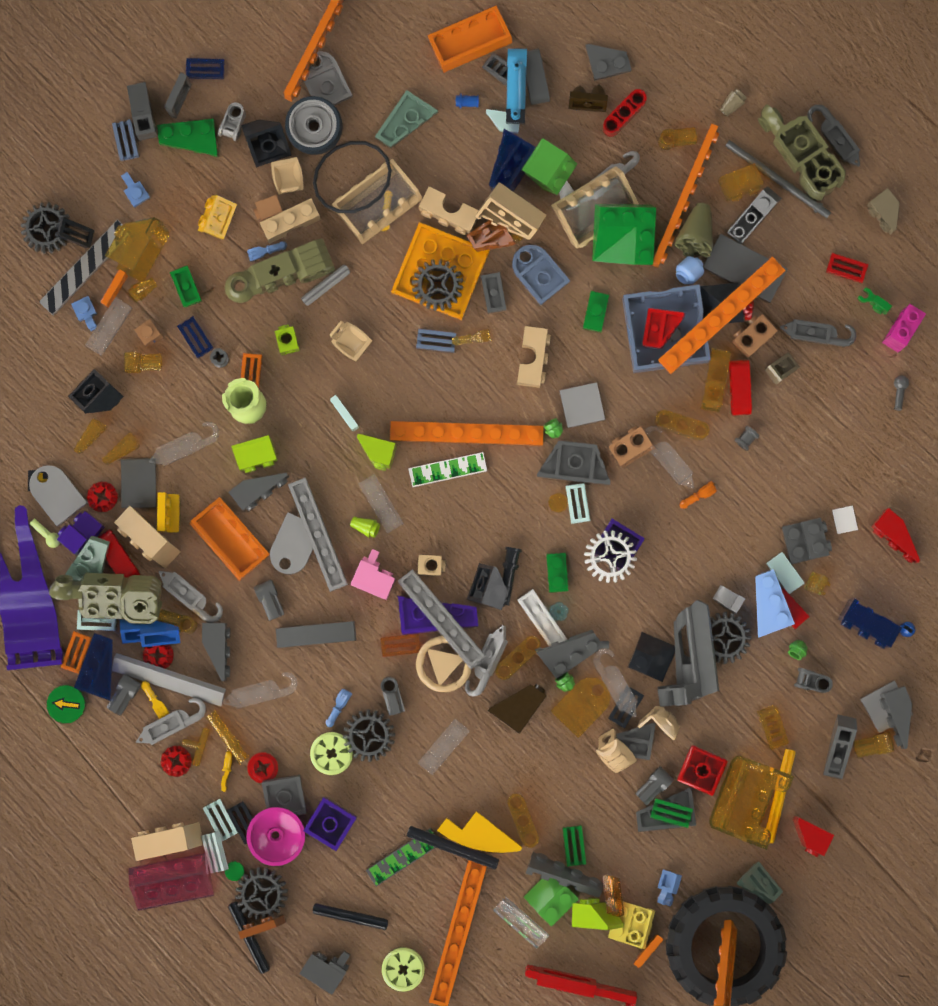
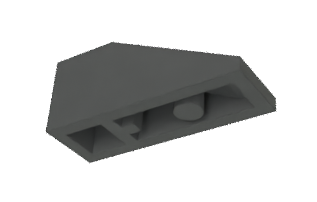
M837 714L823 775L839 779L843 778L857 732L856 718Z

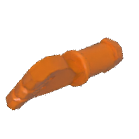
M713 481L700 488L697 493H693L690 497L682 500L679 504L680 508H688L689 505L699 501L700 498H707L716 493L717 489Z

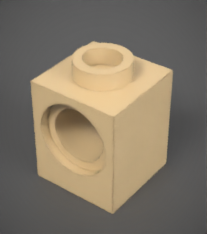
M419 555L418 575L441 576V572H445L446 560H442V556ZM430 560H434L438 564L437 569L434 571H430L426 567Z

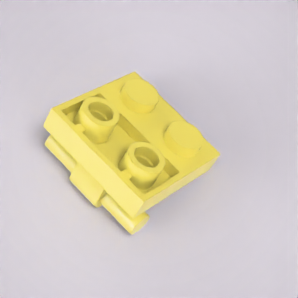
M618 900L615 913L624 923V928L610 930L608 938L645 949L651 933L655 911Z

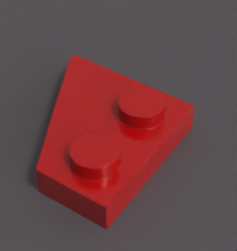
M648 308L642 346L662 349L685 318V313Z

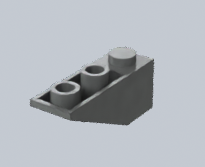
M146 82L127 86L137 138L139 141L158 137Z
M767 186L727 233L738 243L742 244L782 198Z
M282 473L243 480L228 493L242 511L248 510L249 512L258 505L256 502L261 498L265 500L273 494L272 490L275 487L281 488L288 482L287 478L289 475Z
M202 623V643L220 679L227 681V677H230V666H227V658H230L231 652L230 646H227V639L231 637V628L227 627V623Z
M901 686L880 694L882 699H879L882 709L886 710L889 716L886 718L890 728L894 729L896 735L893 737L897 747L900 746L901 749H907L912 702L906 687Z

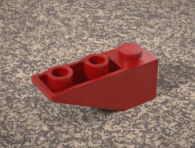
M890 508L885 509L872 524L873 533L882 539L884 537L889 541L888 545L893 550L902 552L904 554L902 557L909 563H919L920 558L904 520Z

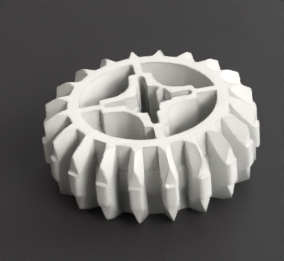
M604 531V538L598 533L596 535L598 541L593 538L590 540L594 546H586L591 552L584 553V556H590V559L584 562L585 564H592L587 570L590 571L594 568L593 577L598 573L600 574L599 581H602L605 576L606 583L610 582V577H613V581L616 583L618 580L617 576L621 580L625 579L622 574L623 572L627 575L631 574L627 569L628 567L631 569L635 568L633 564H630V561H637V558L631 557V554H635L636 550L630 551L629 548L634 544L630 543L627 545L625 543L629 540V537L621 540V532L617 537H614L615 531H611V536H608L607 531ZM610 541L619 543L625 551H615ZM604 542L605 553L594 557L596 548ZM608 551H610L612 555H619L616 556V559L613 558L614 561L612 563L609 559H601L604 558L605 555H608ZM626 557L624 567L616 571V560ZM596 563H607L611 573L601 570Z

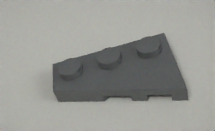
M589 630L572 636L569 640L560 643L557 641L551 643L549 647L543 649L540 647L535 649V651L554 677L558 679L604 647L594 631Z
M691 787L663 800L693 809L689 827L696 826ZM658 804L657 806L659 808L681 813L684 815L688 814V812H684ZM653 805L636 812L638 832L683 828L650 818ZM656 811L655 815L663 816L684 823L686 822V819H682Z

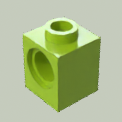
M289 325L278 327L275 335L280 354L286 355L300 351L294 327ZM284 335H291L292 340L290 343L285 344L282 342V337Z

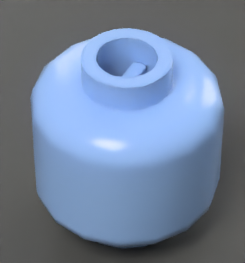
M688 256L676 267V277L683 284L692 285L704 274L703 262L697 257Z

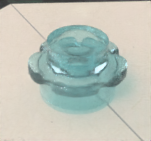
M556 602L555 605L550 607L549 612L555 621H563L567 617L568 607L563 605L562 602Z

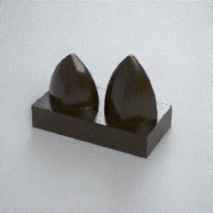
M600 84L591 93H586L582 86H578L573 91H570L568 109L606 112L608 95H606Z

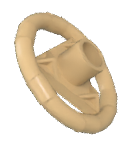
M438 636L427 641L419 650L416 659V670L420 680L428 688L438 692H451L460 688L468 680L472 669L465 663L463 674L456 682L441 685L463 660L456 654L431 650L432 646L448 643L443 636ZM427 651L438 684L434 683L424 672L423 664Z

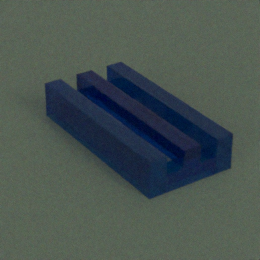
M186 58V75L189 79H224L225 60ZM190 64H218L220 67H190ZM190 71L220 72V74L190 73Z
M194 316L177 326L197 359L214 349ZM192 322L197 328L200 335L202 336L205 343L207 344L208 348L205 349L203 347L197 335L191 328L190 324ZM184 327L188 328L189 332L198 344L199 348L201 349L200 353H198L195 346L193 345L188 335L184 331Z

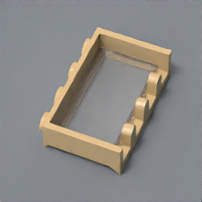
M393 159L389 161L392 169L390 185L380 200L370 208L356 213H337L361 244H364L422 200L419 190ZM386 162L377 171L367 175L361 183L354 185L346 194L339 196L332 203V206L337 209L354 210L368 205L378 197L387 181L388 168Z
M615 166L551 205L571 244L575 248L584 247L593 239L595 204H639L623 171Z

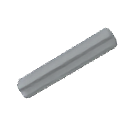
M342 265L302 296L301 299L304 304L309 306L349 275V268L346 265Z

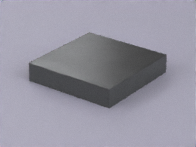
M181 72L165 104V109L169 116L175 119L192 86L188 76Z
M300 775L262 781L266 809L281 807L292 811L296 815L307 814Z

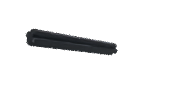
M410 826L408 829L407 837L494 870L499 864V859L413 826Z

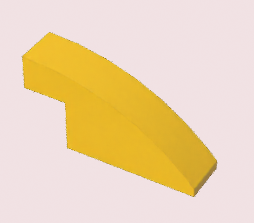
M477 811L463 829L448 818L437 829L438 832L447 838L476 850L505 853L517 852L522 849L521 845Z

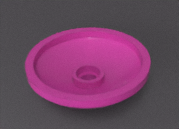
M281 807L264 809L254 816L248 826L246 838L249 850L257 860L266 865L280 866L287 864L299 855L304 846V827L298 816L288 809ZM274 831L279 833L277 838L272 837Z

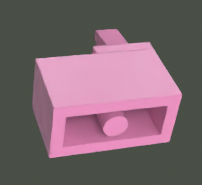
M372 549L369 557L364 556L363 560L360 561L351 586L387 600L396 579L392 577L393 573L386 570L379 572L380 563L376 562L380 552Z

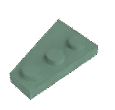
M406 90L375 138L392 148L437 114L438 110Z
M91 536L66 572V575L72 576L74 581H80L85 573H103L110 542Z

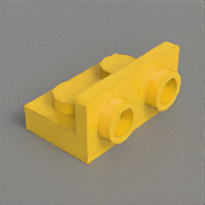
M218 195L209 197L205 203V213L198 221V231L208 233L221 240L224 239L237 204Z
M158 492L157 531L160 533H178L180 495Z

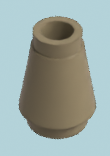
M737 88L734 91L731 90L719 110L728 117L745 104L744 101L747 97Z

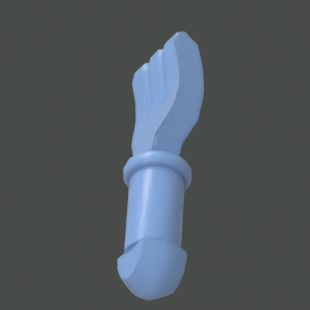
M280 241L270 246L267 245L266 248L255 247L247 250L249 260L254 261L263 258L267 253L271 254L279 250H285L287 243Z
M343 688L337 695L336 706L333 707L329 718L326 719L327 727L334 726L339 713L342 712V708L352 696V693Z

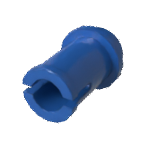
M462 93L456 95V107H459V109L461 107L478 108L479 95L467 96L462 95Z

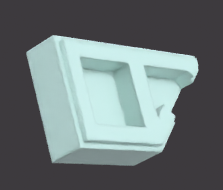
M486 109L487 116H489L500 132L518 134L520 124H506V112Z

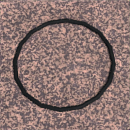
M349 141L334 147L322 157L315 169L313 186L316 197L326 208L337 213H356L370 208L382 198L390 185L392 169L389 158L380 147L366 141ZM349 145H367L376 149L385 158L388 175L383 190L368 205L354 210L337 209L328 205L319 195L316 184L318 171L325 159L337 149Z

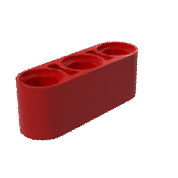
M641 89L633 90L604 120L603 133L608 137L616 136L645 106L646 93ZM639 96L643 101L635 103L633 97ZM625 109L630 115L623 117L620 115V111ZM614 123L617 128L609 130L606 125Z
M730 360L731 414L751 415L749 360Z
M111 529L98 536V538L110 542L106 560L115 574H124L125 578H129L132 575H140Z

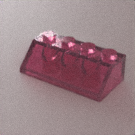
M205 853L129 868V887L138 911L214 896L210 869Z

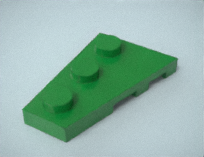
M214 119L157 125L160 145L218 157Z

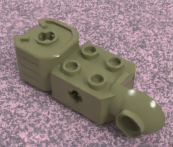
M766 104L762 109L758 122L765 132L772 131L775 136L774 146L794 174L798 171L800 172L799 183L807 195L813 200L821 201L824 196L833 192L836 187L840 188L845 180L846 171L835 155L827 152L828 145L808 117L800 116L784 125L783 117L779 111Z
M317 239L256 263L245 271L233 273L225 282V293L232 301L243 303L250 300L254 295H261L265 292H268V294L278 290L279 286L284 284L285 286H290L296 283L297 279L301 283L314 281L335 271L324 240ZM239 282L245 284L244 289L241 291L235 290V285Z
M85 573L80 581H74L72 576L64 574L57 576L49 588V595L55 599H78L79 612L83 618H124L129 623L152 624L159 618L163 603L160 601L162 582L155 576L132 575L129 578H125L124 574Z

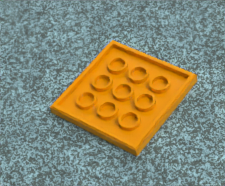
M419 222L391 293L420 304L422 297L416 299L415 295L419 292H413L412 288L417 287V285L412 284V281L419 280L414 277V274H421L418 268L422 267L425 270V262L432 266L431 260H435V265H439V259H442L443 266L449 261V269L455 265L454 273L457 271L461 272V275L457 278H463V282L458 285H462L464 288L463 290H457L462 296H455L458 301L456 304L450 301L451 308L444 304V311H441V307L438 305L437 311L462 321L490 250L477 252L471 242ZM433 271L429 274H432L435 277H439L442 274H445V272ZM449 277L447 279L448 281L445 283V286L451 293L454 287V282L452 278ZM424 278L422 289L426 294L431 284ZM440 281L434 282L435 289L442 288ZM437 293L430 298L440 300L446 298V296Z

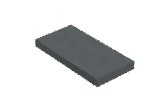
M720 234L703 268L730 283L738 282L740 286L769 259ZM783 267L786 271L758 296L759 298L768 303L771 302L788 270L787 268Z

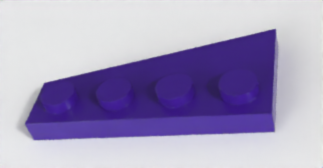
M398 596L402 635L438 631L411 598ZM442 603L463 629L478 627L477 607Z

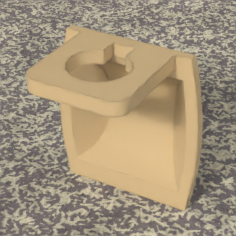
M297 157L271 162L273 181L279 195L303 190V175Z
M340 321L330 333V337L333 339L331 342L334 346L354 361L360 358L372 342L362 330L349 322L344 323Z
M655 706L639 721L638 727L641 728L652 718L673 740H675L680 728L672 713L660 706Z
M611 729L599 737V748L596 752L604 764L614 773L626 769L637 761L632 751L616 738L615 729ZM608 736H611V738L608 740V743H605L604 740Z

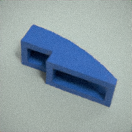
M120 619L122 644L141 642L142 647L181 643L179 627L160 621H155L152 624H138Z

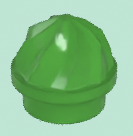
M557 418L550 420L544 425V432L551 438H558L563 432L562 423Z
M796 640L789 645L788 654L794 659L801 660L807 655L808 647L804 641Z
M568 672L555 679L557 688L564 692L571 691L575 685L574 677L569 675Z

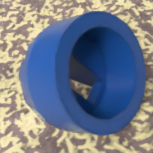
M903 622L899 627V632L904 637H911L915 633V626L911 622ZM906 625L912 630V633L903 627Z

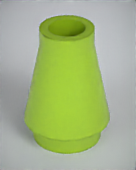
M354 516L350 527L369 538H375L379 532L380 523H377L376 520Z

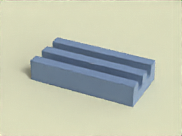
M131 119L125 122L112 123L120 161L139 158ZM125 126L129 128L134 154H130ZM120 127L126 150V156L123 155L122 146L120 142L118 128Z
M418 329L416 349L454 353L456 333ZM422 334L452 337V340L422 337ZM421 341L451 344V348L421 344Z

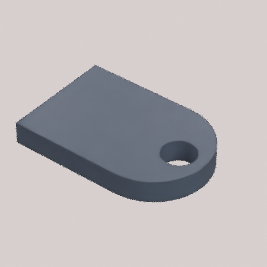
M537 245L523 246L513 257L512 268L514 274L540 306L570 282L548 253ZM528 252L531 259L523 262L520 259V254Z

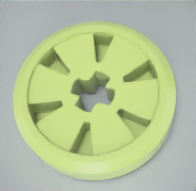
M336 732L320 735L313 742L310 750L311 761L315 768L327 775H336L346 770L353 758V751L351 753L348 752L352 748L351 744L348 746L344 745L349 740L347 738L344 739L342 734ZM334 748L337 756L336 758L332 757L329 759L326 752L328 749L332 750Z
M407 947L392 950L385 957L382 964V975L385 982L397 991H409L417 987L422 981L425 972L422 957L415 950ZM402 964L404 966L406 964L408 966V973L400 974L398 972L400 970L399 965Z

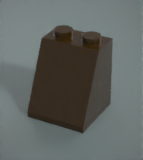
M530 684L488 709V712L520 734L546 698L544 694L546 690L538 684L534 686Z

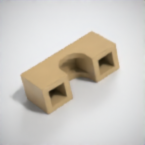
M428 187L419 205V211H422L421 214L430 219L431 217L438 219V223L448 227L451 225L455 227V231L462 235L472 232L478 220L475 216L479 210L463 203L459 211L449 213L443 208L446 194Z
M309 199L260 222V225L269 244L287 236L286 234L289 231L301 226L307 227L321 220L312 199Z
M525 326L522 348L533 350L536 359L531 364H520L517 385L540 388V383L545 382L546 372H542L543 364L547 365L548 353H545V346L550 345L551 335L547 334L548 329Z

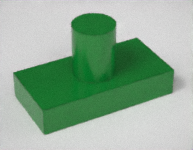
M590 292L583 329L602 332L609 299L608 294Z

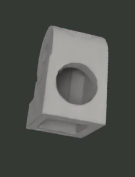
M721 585L712 598L734 614L738 612L745 600L742 596L733 593Z

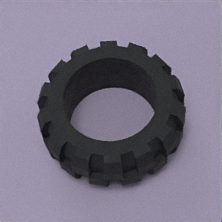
M714 886L703 889L702 892L695 896H690L681 904L682 907L676 915H673L668 927L666 955L668 956L669 967L676 980L687 993L709 1006L714 1005V999L717 998L716 980L704 976L697 970L692 959L691 944L694 933L699 925L711 915L724 911L738 912L749 917L755 924L760 936V953L755 965L744 976L733 980L730 1006H739L746 1003L750 1005L761 999V995L769 988L772 990L780 979L778 976L782 967H785L787 957L785 941L787 938L783 925L768 903L756 894L743 888Z

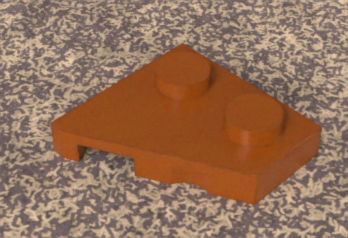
M490 220L467 234L468 239L477 252L516 244L507 227L500 224L497 226L492 225Z
M284 915L274 919L272 916L261 919L262 923L257 925L254 922L244 925V930L238 932L240 939L286 923Z

